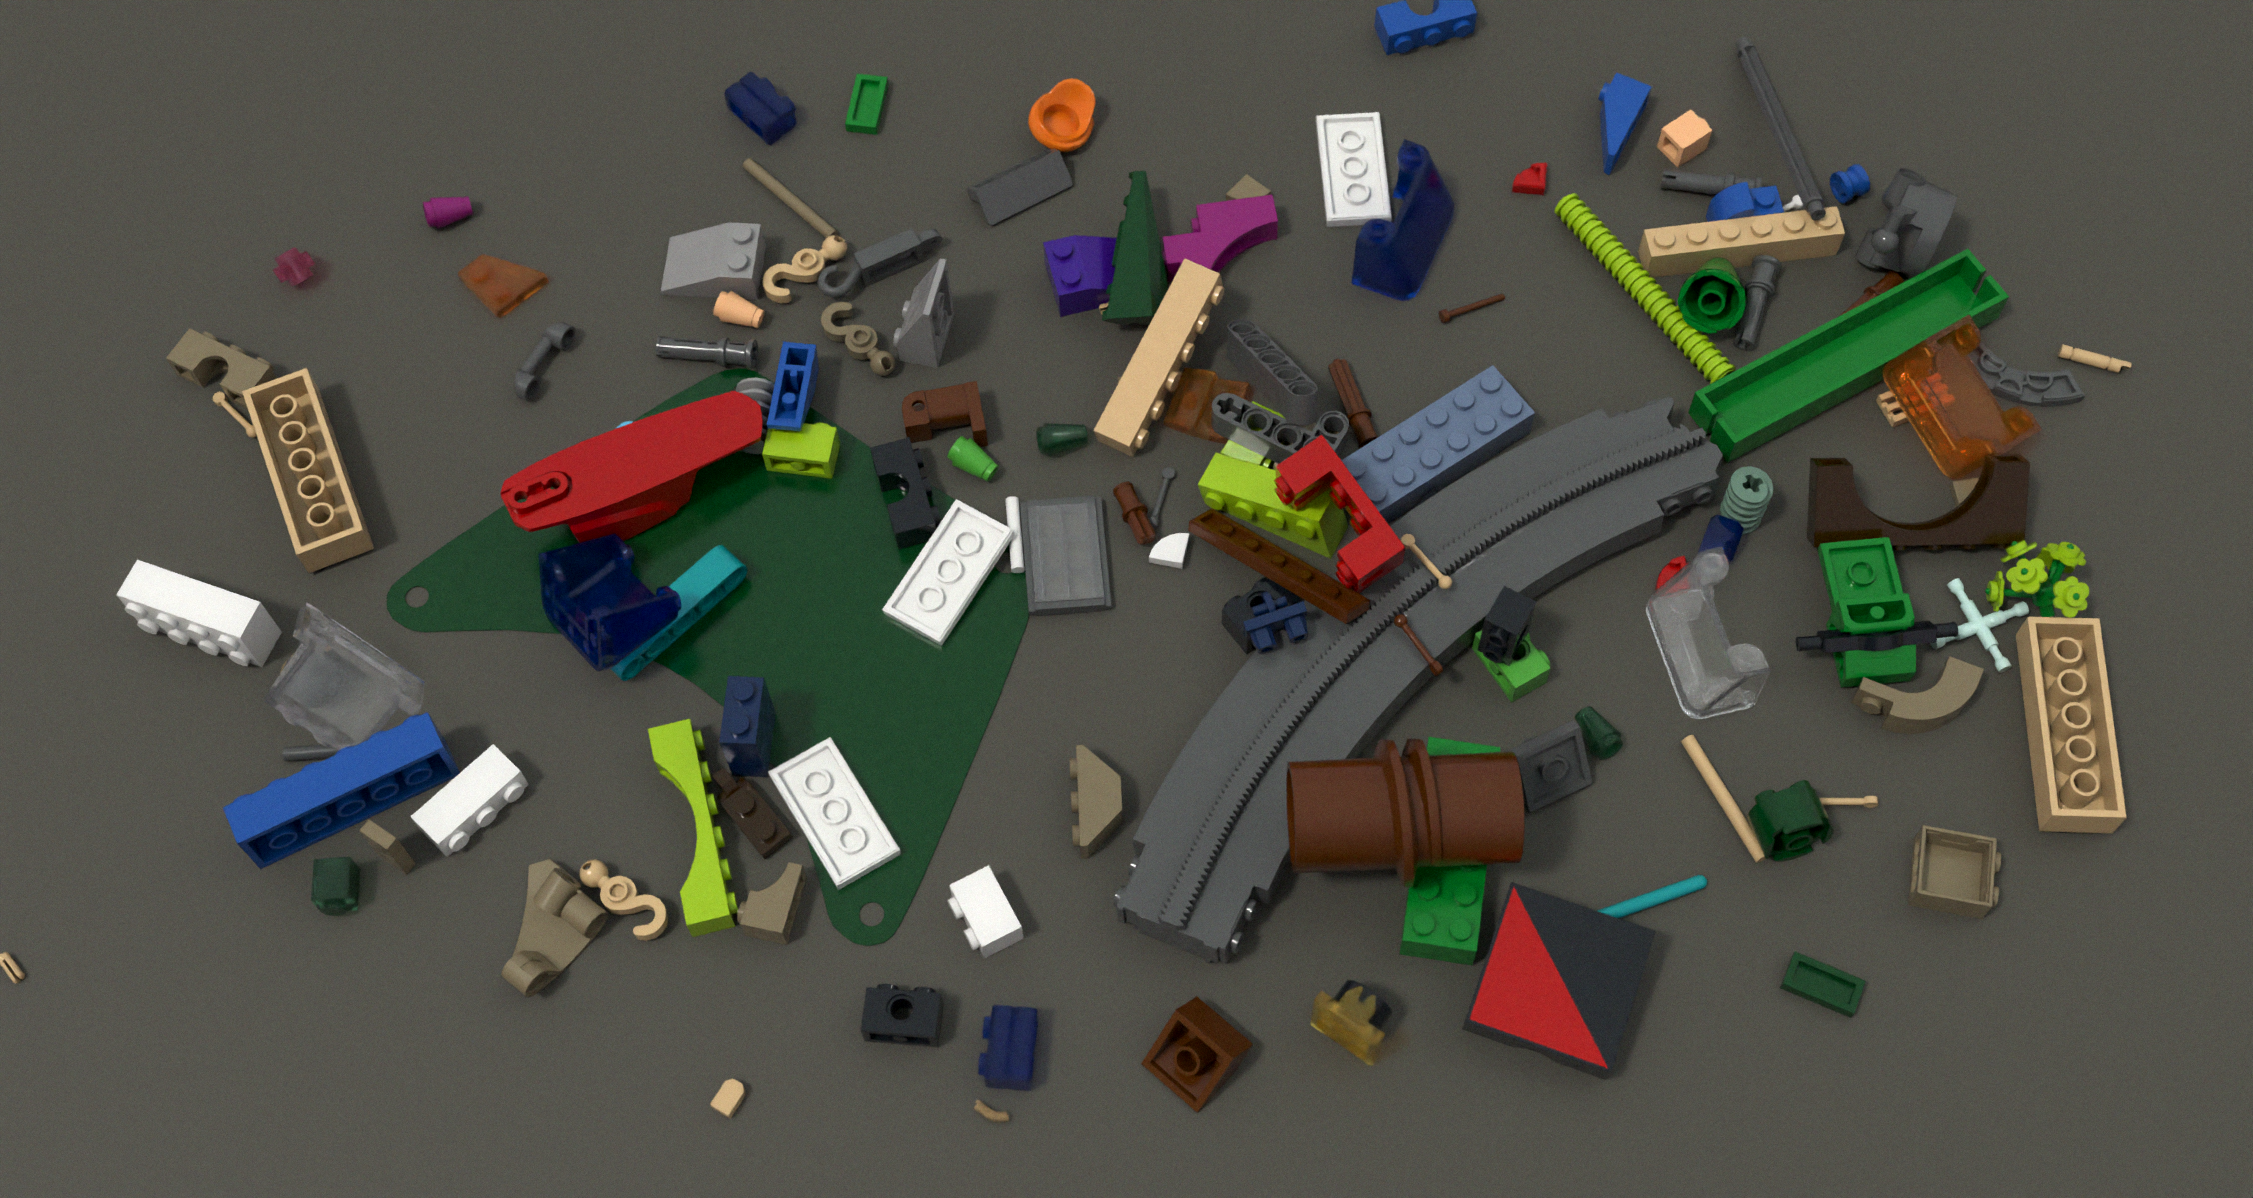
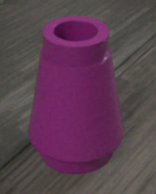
M468 196L430 198V201L422 202L429 228L436 226L439 229L473 215Z

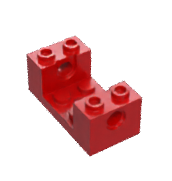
M1320 435L1275 466L1276 479L1274 482L1277 487L1274 490L1285 506L1291 504L1295 511H1298L1331 488L1332 491L1329 495L1339 510L1345 508L1352 517L1349 522L1359 537L1337 552L1339 561L1336 564L1338 571L1335 572L1339 581L1347 589L1352 587L1355 592L1361 593L1403 563L1405 546L1323 435Z

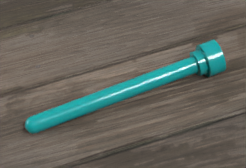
M1696 875L1597 911L1616 918H1622L1701 890L1706 887L1707 879L1703 875Z

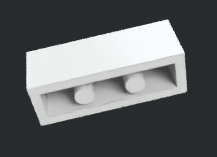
M492 744L410 817L419 830L448 857L451 853L461 850L478 829L489 825L505 805L520 798L524 789L529 784L522 772Z

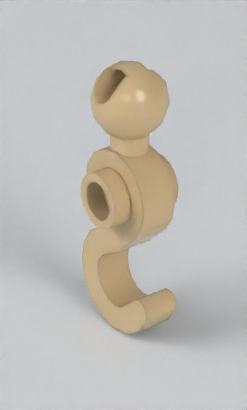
M831 235L823 241L821 250L803 249L794 255L792 265L783 263L770 267L762 278L767 297L777 303L790 302V290L774 286L775 283L780 279L804 283L817 281L818 276L825 269L826 261H837L846 255L847 244L845 240L840 236Z
M593 859L588 860L582 865L579 874L580 880L588 887H599L601 889V901L609 912L616 915L635 914L643 910L655 912V918L650 924L634 927L633 933L638 940L648 941L655 939L664 932L669 917L665 905L659 898L646 894L639 896L635 884L625 876L610 878L608 876V868L602 861Z

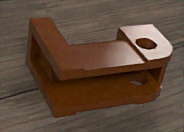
M977 381L926 391H915L904 398L902 414L906 436L910 438L911 443L932 440V430L971 424L973 440L980 447L988 446Z

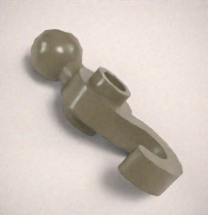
M836 302L829 305L823 311L821 324L823 332L829 339L845 342L847 352L855 359H870L871 369L879 376H887L895 370L896 359L892 353L886 350H878L879 342L874 329L865 325H847L842 327L833 325L837 318L853 316V309L850 303Z

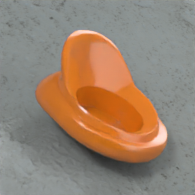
M1066 79L1059 82L1050 92L1042 95L1032 106L1028 117L1030 131L1036 140L1047 148L1057 149L1060 152L1074 151L1084 145L1091 135L1094 126L1092 115L1095 108V96L1092 89L1078 79Z

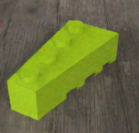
M1220 453L1214 454L1198 483L1206 505L1215 510L1226 512L1325 557L1332 558L1348 528V523L1344 510H1339L1329 495L1332 491L1331 488L1298 511H1295L1291 504L1285 506L1274 490L1277 487L1274 482L1276 470Z

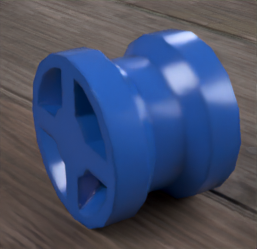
M1854 164L1848 167L1846 172L1837 171L1831 174L1830 187L1835 198L1840 203H1846L1852 200L1854 195L1863 196L1869 193L1870 181L1864 168L1859 164Z

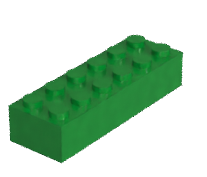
M1428 737L1426 747L1429 755L1500 752L1501 748ZM1487 865L1418 868L1413 887H1408L1399 955L1473 966L1478 946Z

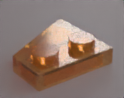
M482 254L457 272L460 280L499 319L549 283L547 276L543 272Z

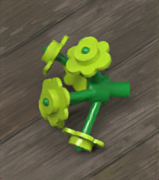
M2025 540L2013 541L2011 546L2005 549L2007 555L2000 558L2001 562H2006L2016 557L2019 560L2017 567L2010 568L2006 573L2007 580L2012 583V589H2004L2002 571H1997L1995 579L1988 582L1985 590L1986 599L1991 602L1993 611H1999V607L2003 604L2004 596L2031 598L2032 603L2039 606L2041 617H2053L2055 615L2054 607L2061 609L2062 614L2068 618L2076 616L2078 610L2083 611L2087 608L2086 598L2090 590L2086 583L2078 582V579L2074 576L2067 577L2066 581H2059L2063 573L2074 572L2077 564L2081 566L2086 564L2085 554L2080 551L2079 547L2069 542H2061L2058 545L2048 543L2046 547L2041 549V552L2035 559L2028 561L2024 553L2037 547L2038 544L2033 542L2027 545ZM2045 566H2047V569L2049 570L2048 574L2044 571Z

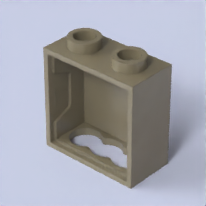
M1922 825L1913 840L1908 905L1983 919L1991 908L1996 907L1999 897V887L1994 886V875L1999 872L2001 865V853L1996 852L1997 838Z

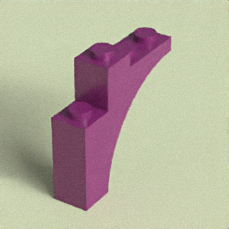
M1273 195L1196 205V218H1191L1192 233L1162 237L1163 250L1161 251L1167 281H1173L1184 258L1219 273L1232 259L1247 249L1270 240H1277L1278 218Z

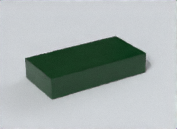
M1794 951L1780 989L1851 1018L1855 1013L1866 981Z

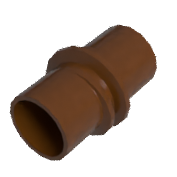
M1410 738L1407 739L1401 756L1394 740L1388 739L1378 741L1373 758L1287 762V827L1290 860L1294 873L1396 869L1402 886L1413 887L1417 870L1421 867L1520 863L1524 847V799L1519 765L1514 752L1429 755L1423 740Z

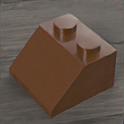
M1196 996L1175 1010L1141 1064L1198 1113L1235 1073L1254 1044Z

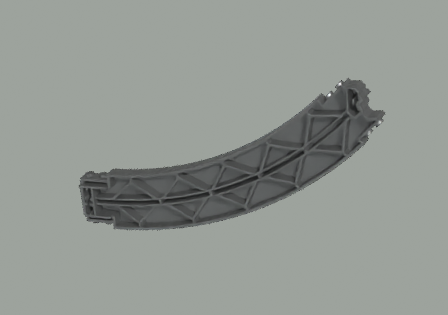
M1671 396L1660 400H1650L1641 408L1630 412L1623 410L1611 418H1608L1604 409L1601 408L1554 428L1498 456L1442 489L1393 523L1390 527L1400 541L1405 534L1413 535L1415 545L1443 575L1451 578L1452 586L1449 589H1442L1438 584L1439 580L1411 549H1405L1403 563L1359 593L1370 600L1369 609L1349 623L1345 624L1308 601L1303 600L1307 609L1306 625L1308 637L1304 640L1290 643L1285 628L1272 632L1277 648L1263 654H1259L1256 650L1202 719L1162 782L1133 837L1136 855L1129 867L1128 874L1131 877L1126 887L1120 886L1113 903L1116 907L1118 921L1124 924L1126 922L1134 924L1139 933L1205 958V962L1211 963V961L1219 963L1221 961L1227 963L1231 952L1236 954L1241 947L1244 933L1241 930L1245 921L1251 922L1254 918L1258 901L1269 905L1291 861L1286 807L1287 762L1358 758L1395 713L1434 676L1429 664L1404 630L1395 626V616L1404 614L1408 619L1407 624L1433 659L1437 660L1442 667L1445 666L1474 641L1475 633L1483 629L1484 620L1504 586L1533 599L1587 566L1623 548L1660 533L1664 515H1673L1683 507L1694 503L1703 504L1707 501H1713L1723 457L1719 447L1706 440L1707 433L1703 428L1690 432L1682 424L1679 425V429L1671 426L1674 400ZM1336 569L1330 575V577L1340 582L1335 574V572L1338 571V569Z

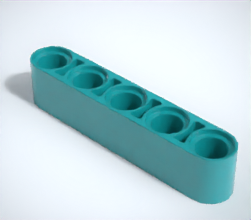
M724 545L714 547L612 635L599 649L598 658L622 681L632 679L734 590L746 577L748 568Z

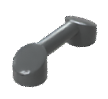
M559 322L551 325L543 332L540 342L521 369L516 371L515 391L519 398L528 402L534 399L540 388V379L533 375L552 346L563 351L571 346L575 338V328L573 326Z

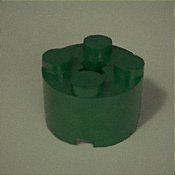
M1807 780L1798 781L1789 788L1778 792L1770 789L1759 793L1754 798L1756 804L1747 815L1748 822L1764 857L1769 859V856L1772 855L1774 861L1778 862L1796 859L1814 851L1811 844L1819 839L1824 844L1834 833V828L1816 790L1811 787Z

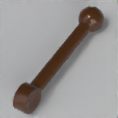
M1404 614L1395 616V626L1404 630L1429 664L1432 673L1435 676L1443 673L1441 664L1433 659L1407 624V617Z

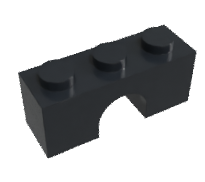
M909 437L870 447L881 492L901 489L908 493L901 501L887 505L898 550L928 542L935 532L936 526L941 523L937 506L929 505L927 497H931L933 494L928 476L921 478L919 469L924 468L920 449L912 448Z

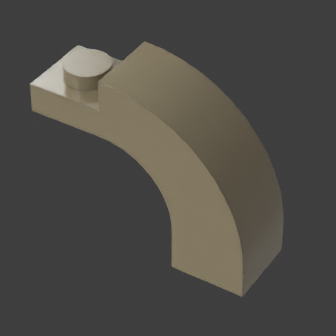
M1949 656L1940 670L1935 686L1919 693L1902 692L1863 677L1851 703L1859 706L1869 714L1885 716L1881 729L1903 734H1919L1933 731L1951 722L1964 709L1977 689L1984 669Z

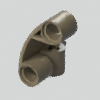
M552 859L529 865L527 898L521 930L513 956L505 964L501 973L506 981L527 998L537 994L571 965L595 938L608 918V913L580 890L581 884Z

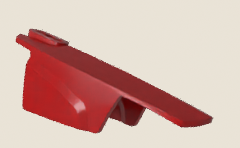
M731 391L640 419L584 440L519 471L504 480L500 492L501 499L515 526L528 532H534L567 524L587 552L591 555L598 554L673 516L681 506L690 501L692 487L699 469L760 442L763 427L761 407L752 398L742 393ZM521 499H527L525 502L522 503L517 502Z

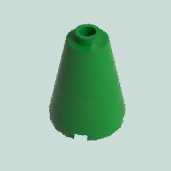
M1717 257L1708 260L1689 276L1680 288L1678 307L1685 322L1695 330L1709 334L1717 333L1719 330L1730 329L1735 326L1743 316L1746 307V293L1734 266L1727 259Z

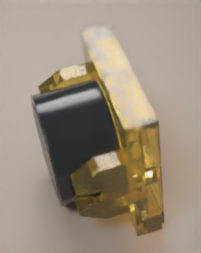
M1347 980L1334 998L1320 991L1313 1001L1310 1023L1315 1029L1370 1066L1374 1064L1380 1055L1384 1033L1380 1030L1392 1015V1011L1388 1004L1374 991L1354 980Z

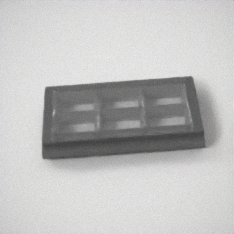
M1082 496L1020 502L1029 615L1098 612L1111 609L1101 497Z

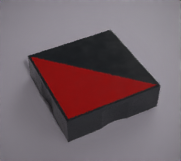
M1511 882L1462 1029L1511 1047L1536 1051L1556 1063L1607 1080L1614 1066L1656 931Z

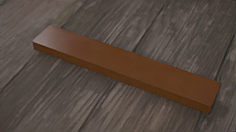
M1213 508L1189 521V532L1345 624L1369 609L1370 600L1350 588L1347 589L1342 583Z

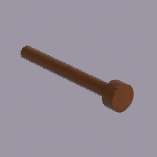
M1502 293L1451 311L1444 309L1439 311V318L1442 323L1450 321L1451 317L1505 300V296Z

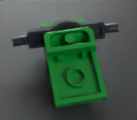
M1889 537L1820 543L1817 551L1832 613L1826 623L1827 630L1817 631L1815 636H1798L1795 643L1798 652L1818 649L1823 653L1833 652L1841 688L1859 686L1863 677L1881 684L1911 681L1916 673V644L1937 642V638L1958 636V626L1955 622L1933 624L1931 621L1914 622L1915 617L1909 593H1903Z

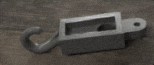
M913 228L854 253L855 262L849 276L841 286L831 287L827 284L828 277L839 270L836 265L823 269L818 276V288L826 296L840 298L848 294L860 279H862L865 287H868L924 262L923 253L937 247L942 242V237L936 229H930L916 235Z

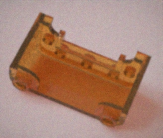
M1970 315L1963 317L1889 361L1883 369V378L1886 385L1935 463L1944 475L1953 479L1961 478L1983 466L1985 455L2004 454L2042 430L2033 414L2024 407L2015 406L2003 412L1968 356V354L1979 347L1981 342L1979 329Z

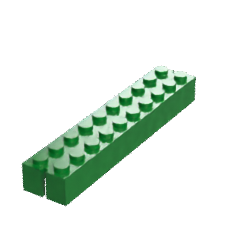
M1966 249L1696 391L1688 413L1699 428H1703L1707 434L1712 433L1710 442L1719 447L1723 454V459L1726 463H1729L1999 318L2009 296L1991 275L1985 277L1977 295L1974 294L1986 269L1972 252Z

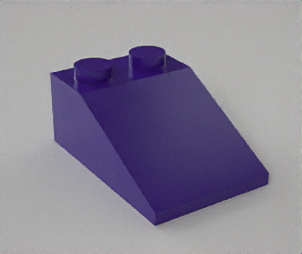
M1073 235L1043 242L1045 266L1060 317L1098 309L1100 304L1109 302L1110 296L1106 294L1107 286L1113 282L1115 268L1111 265L1117 238Z

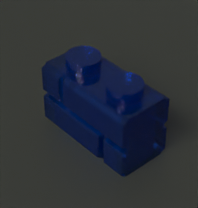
M750 71L738 83L735 82L725 90L724 96L727 108L766 144L771 146L781 138L782 134L785 135L796 127L797 122L794 113L796 107L786 95L780 97L776 93L773 84L766 77L760 79Z
M992 1006L991 1017H984L983 1039H989L987 1053H980L978 1074L984 1076L986 1087L1019 1091L1031 1090L1039 1020L1037 1009L1032 1007Z

